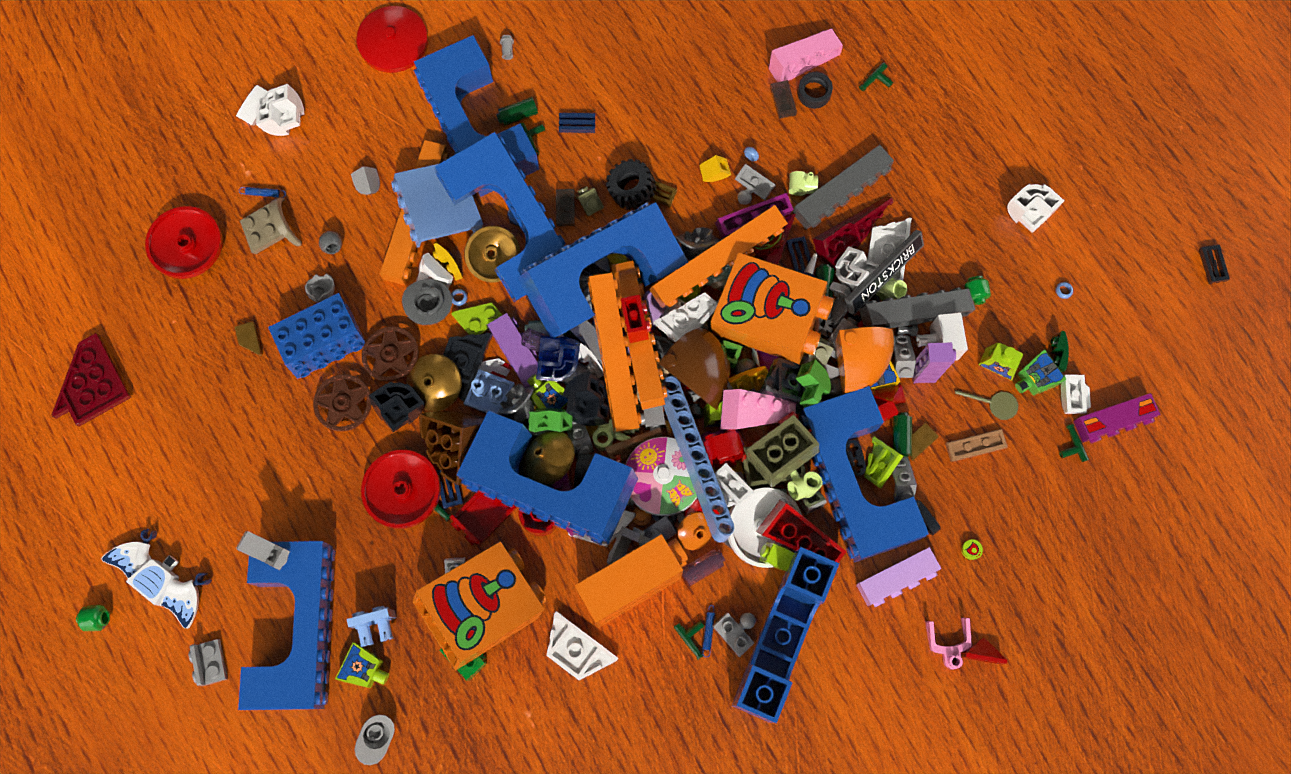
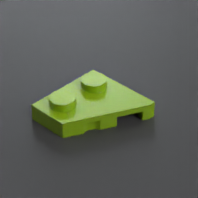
M492 303L451 313L468 335L485 334L489 331L487 324L503 316Z
M874 436L872 438L874 447L872 453H869L868 466L866 467L864 477L879 488H882L903 456Z

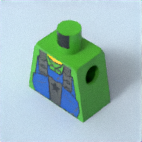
M1043 350L1018 373L1021 380L1015 384V387L1020 393L1029 390L1032 395H1037L1060 385L1067 379L1046 350Z

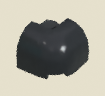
M590 372L574 377L565 387L563 396L568 399L566 413L573 416V422L581 425L598 426L609 424L610 408L607 393L604 389L605 383Z
M390 382L369 395L373 409L392 432H395L406 423H412L419 417V414L423 412L425 407L422 399L408 384Z

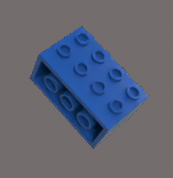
M339 293L268 327L285 366L297 379L306 377L317 369L325 368L329 363L341 360L351 352L361 350L365 344V339L350 308Z

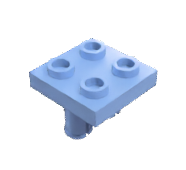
M479 369L471 383V388L464 405L486 414L488 411L497 413L502 407L500 403L502 401L506 402V394L514 387L515 383Z
M379 606L373 608L371 613L361 611L352 614V618L347 619L348 627L358 629L361 647L374 644L370 631V626L373 624H378L381 642L394 638L390 620L397 618L395 610Z

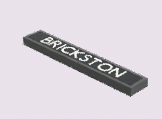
M915 230L845 298L850 314L855 315L924 246L921 231Z

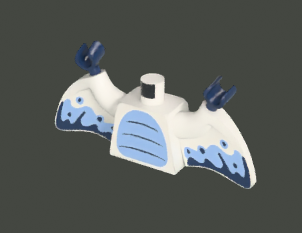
M145 529L141 532L142 543H125L113 548L102 556L103 562L122 570L128 578L126 582L152 604L169 609L183 628H190L199 605L197 585H208L212 580L203 581V577L208 573H199L196 575L195 580H189L184 583L178 581L179 577L172 572L179 563L174 557L169 555L163 563L151 559L149 555L150 545L148 544L150 540L156 538V530L152 531L149 537V529Z

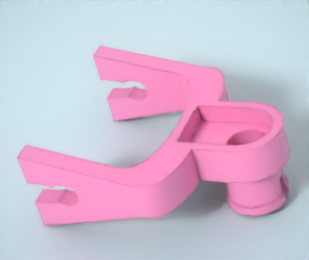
M961 618L964 641L954 646L937 645L935 643L934 622L925 621L930 650L943 655V662L947 668H960L963 664L960 652L967 651L972 646L970 618ZM955 657L956 663L953 665L952 660Z

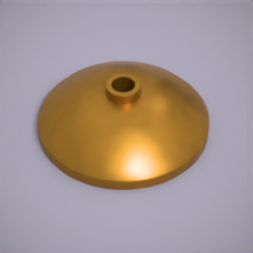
M486 226L478 229L470 236L465 246L464 258L468 269L475 277L485 282H500L501 280L494 270L499 265L521 253L517 239L511 232L498 226ZM489 250H493L494 252L493 256L489 257L487 254Z
M428 354L417 360L414 368L407 375L406 384L411 386L422 399L425 406L424 410L441 411L451 406L458 398L461 391L462 378L457 365L451 359L439 354ZM428 379L431 380V384L429 386L427 385Z
M547 431L537 436L529 444L523 456L522 470L524 476L545 486H550L561 480L569 471L574 459L572 440L565 433L557 431Z

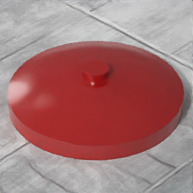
M387 6L373 11L361 22L357 31L356 43L361 57L370 67L381 72L396 73L413 67L415 65L414 61L424 56L428 46V33L424 22L415 12L400 6Z
M183 206L164 212L152 223L146 235L145 250L149 261L158 271L168 277L187 279L204 273L216 262L221 253L223 237L219 225L211 215L196 207Z
M395 450L377 458L365 472L361 484V498L368 514L378 523L394 529L410 528L426 520L436 508L441 493L440 478L433 464L421 454L410 450Z

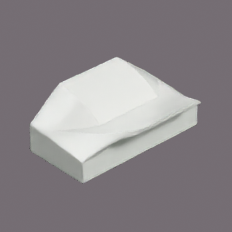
M429 253L424 254L419 265V274L416 282L433 279L443 283L449 289L454 277Z
M1064 375L1067 379L1061 383V401L1064 413H1087V409L1091 408L1090 387L1085 384L1084 375Z
M727 463L715 473L727 507L733 505L740 506L754 493Z

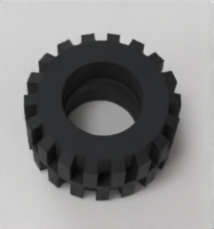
M628 159L627 162L622 160L621 164H615V168L609 171L611 175H607L608 182H606L607 190L615 203L622 209L626 208V210H631V208L636 210L646 202L650 203V198H654L656 182L646 164L641 163L637 159L635 161ZM639 180L634 188L624 190L625 185L629 181Z

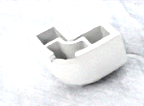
M285 84L266 92L267 96L262 100L261 104L257 103L256 125L268 134L277 136L289 135V129L300 126V116L304 115V107L300 97L292 87Z
M1029 184L1011 199L1007 209L1011 218L1016 223L1020 221L1033 233L1061 206L1064 200L1045 184L1043 186Z
M848 247L835 266L836 275L840 283L846 284L851 289L850 291H854L879 264L868 261L863 251Z

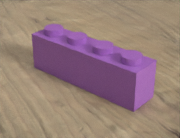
M506 313L487 324L524 387L530 386L527 380L533 374H536L541 381L546 377L547 370L542 363L539 365L536 361L538 356L534 349H529L526 345L528 340L524 333H519L516 329L519 326L514 317L510 318Z
M952 342L928 343L916 358L912 378L913 383L937 382L956 360V350L953 349Z

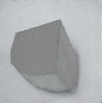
M363 166L351 173L353 184L359 193L371 195L379 190L380 181L376 168Z

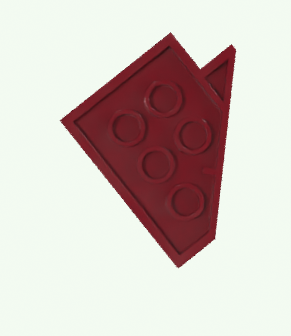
M97 333L78 342L51 414L53 418L57 419L69 412L75 425L80 427L132 398Z

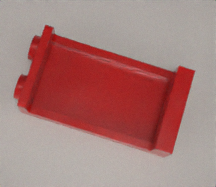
M478 490L455 515L449 517L453 520L450 524L458 532L462 529L467 534L464 538L472 546L474 543L480 546L518 507L514 505L512 507L506 506L501 503V500L497 498L492 500Z

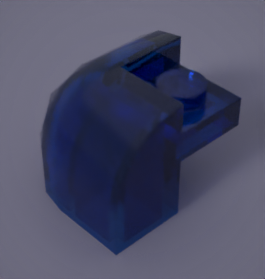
M541 336L536 379L557 382L570 377L576 371L578 365L580 343L569 337L560 336V338Z

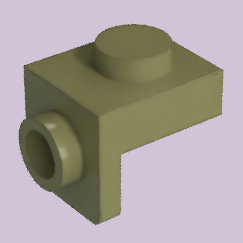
M582 187L578 190V194L575 195L587 216L604 208L593 187Z

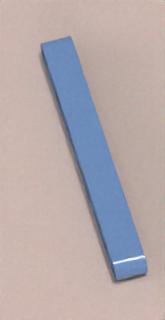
M668 376L661 384V386H666L668 397L664 398L665 405L663 407L711 535L715 541L725 542L734 532L733 520L680 382L677 378ZM699 473L703 474L706 478L701 477ZM712 509L717 510L719 514H715ZM720 528L725 529L726 533H723Z

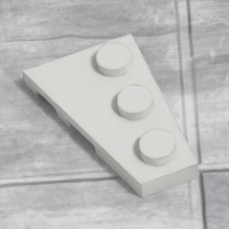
M703 293L662 318H658L653 324L676 342L686 333L701 328L716 310L718 303L709 295Z

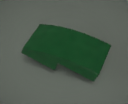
M1060 331L1052 337L1050 346H1052L1051 353L1056 355L1053 361L1063 373L1068 365L1069 345L1066 332Z

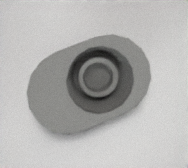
M385 715L372 716L363 724L355 744V755L364 765L376 764L385 756L395 731L394 724L389 717Z

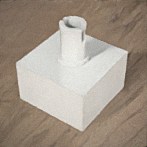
M961 313L938 315L930 325L931 334L917 335L916 341L919 342L917 343L918 347L926 346L928 343L952 342L953 349L956 350V360H959L968 350Z

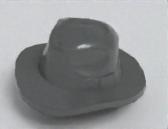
M705 227L695 228L693 232L685 231L684 234L675 236L676 240L681 243V249L685 257L689 260H693L708 250L709 247L721 241L713 235L712 229Z
M425 279L414 282L406 288L402 296V305L406 315L413 322L420 325H432L445 319L452 306V296L449 289L443 283L433 279Z
M522 384L512 387L506 394V402L502 401L500 403L502 407L496 414L504 415L508 419L519 423L529 418V411H534V405L530 400V396L535 387L532 385L524 388Z

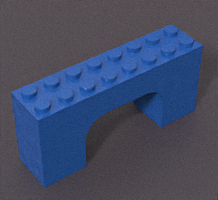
M474 35L414 61L416 69L413 71L417 77L418 84L423 89L435 117L438 118L440 127L445 132L450 146L453 147L454 154L456 155L487 137L473 129L461 106L462 99L468 93L493 82L489 64ZM521 124L497 134V136L501 135L507 153L511 152L514 156L516 168L521 169L525 176L539 170L536 152ZM482 190L478 194L482 197L492 192V190Z
M494 132L436 165L435 174L454 205L482 190L495 191L504 199L524 232L526 244L521 253L499 265L494 271L513 302H516L527 295L518 280V277L522 275L521 271L534 262H539L549 254L559 251L566 243L561 235L557 236L554 231L556 227L553 221L545 216L544 212L546 210L542 203L536 201L534 197L536 193L532 186H527L524 179L526 177L521 169L516 168L514 164L516 160L512 153H507L501 135L497 136Z
M648 202L643 204L638 209L628 212L623 217L613 220L606 226L596 229L591 234L581 237L574 243L566 245L554 254H549L539 262H534L521 271L522 275L518 277V280L551 339L595 316L579 285L580 274L587 266L610 254H622L630 261L633 260L634 267L639 268L640 279L644 286H647L688 263L656 202L651 205Z
M870 386L803 408L798 420L819 443V453L811 459L813 465L818 467L819 475L827 490L825 492L828 503H832L834 508L832 510L833 517L836 522L839 521L841 527L839 532L841 538L847 542L848 547L846 550L849 558L853 559L855 563L921 540L929 535L914 496L887 506H875L863 497L846 454L847 441L875 432L884 423Z
M488 411L457 473V476L462 480L461 483L473 492L477 493L479 490L484 493V496L495 500V498L501 500V503L506 506L512 507L514 505L523 513L530 515L532 512L542 521L548 522L550 520L561 529L565 530L568 527L573 530L574 534L580 537L587 535L591 538V541L602 545L603 542L609 544L638 481L633 468L595 453L579 486L570 491L555 490L519 474V464L532 439V435L526 427L519 422Z
M323 541L272 542L290 551L286 564L278 570L249 556L247 583L258 587H289L293 592L295 609L292 650L288 658L277 666L241 667L238 710L325 709V705L328 703V693L325 690L326 684L329 682L327 663L330 661L328 642L331 641L329 622L332 620L330 601L333 600L331 581L334 580L332 561L335 560V549Z
M802 547L794 553L731 706L769 723H777L793 683L789 679L815 612L825 602L840 563Z

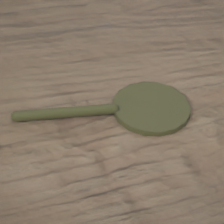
M955 391V394L990 403L991 413L1001 420L1011 419L1018 411L1016 398L1008 392L996 393L990 400L962 391Z

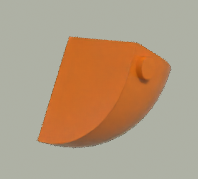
M884 327L839 330L835 340V349L842 395L868 386L871 387L882 377L893 354V330Z

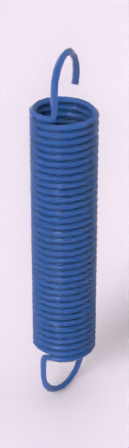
M246 187L245 193L240 194L279 198L280 192L278 189Z
M714 607L713 613L707 612L702 649L710 650V652L713 636L712 625L715 620Z

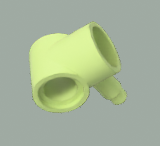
M802 171L790 173L789 193L795 196L813 194L817 191L818 176H813L812 172L808 174Z
M891 278L876 295L882 301L887 298L899 299L906 295L907 285L902 280Z
M610 419L609 424L598 425L597 430L593 433L594 445L601 451H605L606 447L611 446L614 438L620 441L630 439L624 433H614L612 420ZM601 435L608 437V441L605 443H600L597 439Z
M795 470L790 474L793 481L788 482L787 488L791 498L797 501L802 498L812 497L821 488L823 481L816 472H808L800 478Z

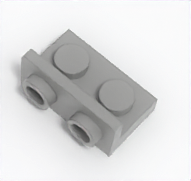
M220 639L199 645H190L188 655L190 662L193 663L194 671L192 672V677L197 686H206L228 679Z

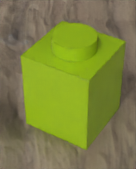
M766 542L760 550L759 560L779 570L787 571L794 552L775 543Z

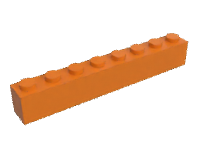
M424 140L415 169L440 164L449 159L450 154L447 151L446 145ZM402 208L380 275L383 280L405 285L406 280H409L411 277V265L415 263L417 258V246L415 241L411 240L410 227L405 224Z
M774 205L653 285L649 290L661 308L665 306L670 308L678 303L677 298L683 295L685 298L693 293L692 288L695 286L702 287L708 283V277L711 275L717 277L724 272L723 267L726 265L732 267L738 252L745 255L754 252L753 247L756 245L761 247L769 242L768 237L771 235L776 237L784 232L783 227L788 223L776 205Z
M633 260L611 265L613 278L617 279L618 289H616L617 296L625 298L640 294L641 303H646V300L641 298V295L644 294L642 283L638 284L637 278H641L639 268L634 267ZM621 305V308H620V310H621V315H622L623 318H624V314H623V310H622V305ZM644 315L645 321L649 320L650 326L652 328L650 316L646 317V315ZM625 324L624 329L628 340L642 410L665 405L664 398L668 397L666 386H661L660 382L664 378L662 369L657 368L656 364L660 362L658 351H653L652 345H656L654 334L648 332V340L630 343Z
M612 273L589 276L587 282L592 311L595 314L594 322L613 431L616 433L638 429L639 424H642L640 412L637 413L636 411L638 397L636 393H633L632 388L635 385L633 374H630L629 371L631 358L629 354H626L625 347H628V340L622 331L625 324L623 316L619 314L621 301L620 297H616L615 290L618 289L617 279L613 278Z

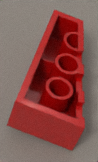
M779 500L756 530L757 533L796 551L802 547L837 563L846 554V551L790 505Z

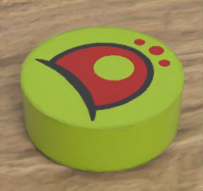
M971 539L963 543L961 552L966 559L975 560L982 555L983 548L980 542Z

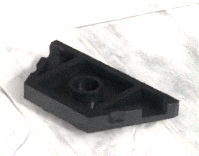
M492 333L449 338L443 356L451 359L460 371L462 386L458 397L463 402H465L471 388V383L481 367L493 336Z
M782 358L774 359L761 387V393L800 404L806 389L796 380L801 365Z

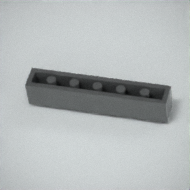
M881 145L877 146L797 204L793 210V213L796 214L795 217L806 230L811 226L813 228L816 227L822 218L831 216L837 207L845 206L852 196L857 197L864 191L863 188L867 185L872 186L877 182L878 177L887 175L892 170L891 166L894 160Z
M955 288L949 292L940 290L929 295L928 293H921L916 297L906 295L896 300L893 298H887L882 302L872 300L866 302L859 312L864 327L895 328L933 322L938 315L961 313L962 317H965L976 309L970 290Z

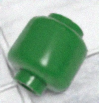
M983 276L971 277L964 285V289L970 290L974 305L986 303L985 300L991 296L989 281L984 279Z
M85 605L76 616V622L82 631H101L110 621V613L103 605Z

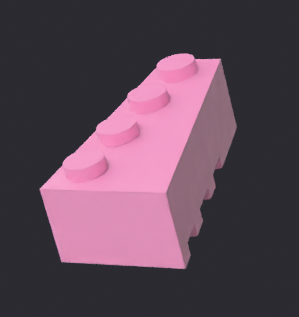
M832 29L822 31L816 35L772 50L769 70L780 86L840 55L843 45Z
M742 389L724 390L720 429H741L778 423L780 419L790 412L794 411L796 413V403Z

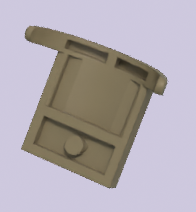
M276 198L271 203L240 220L251 253L257 254L285 237L295 246L302 245L301 241L290 229L283 215L281 203L285 201V198Z

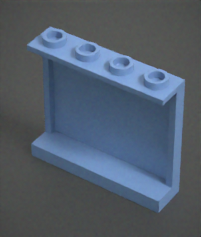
M436 165L395 173L394 179L391 182L393 191L397 192L399 208H403L405 224L410 227L411 240L415 241L417 248L420 247L423 241L472 230L474 233L483 227V222L473 196L454 205L435 174Z

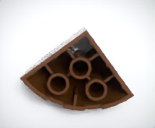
M697 328L677 340L659 364L717 410L719 404L723 401L724 390H728L727 384L731 371L730 361L721 341L708 329Z
M432 411L419 414L420 434L422 439L425 438L428 448L425 451L433 465L436 464L441 470L440 474L456 485H461L462 480L457 476V473L485 417L457 411Z

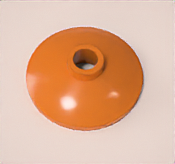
M702 512L688 514L680 522L677 530L679 543L688 550L702 548L712 536Z

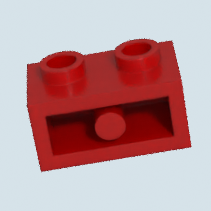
M640 294L620 298L629 342L634 343L648 340V332H651L649 320L645 321L644 315L648 314L646 303H641Z

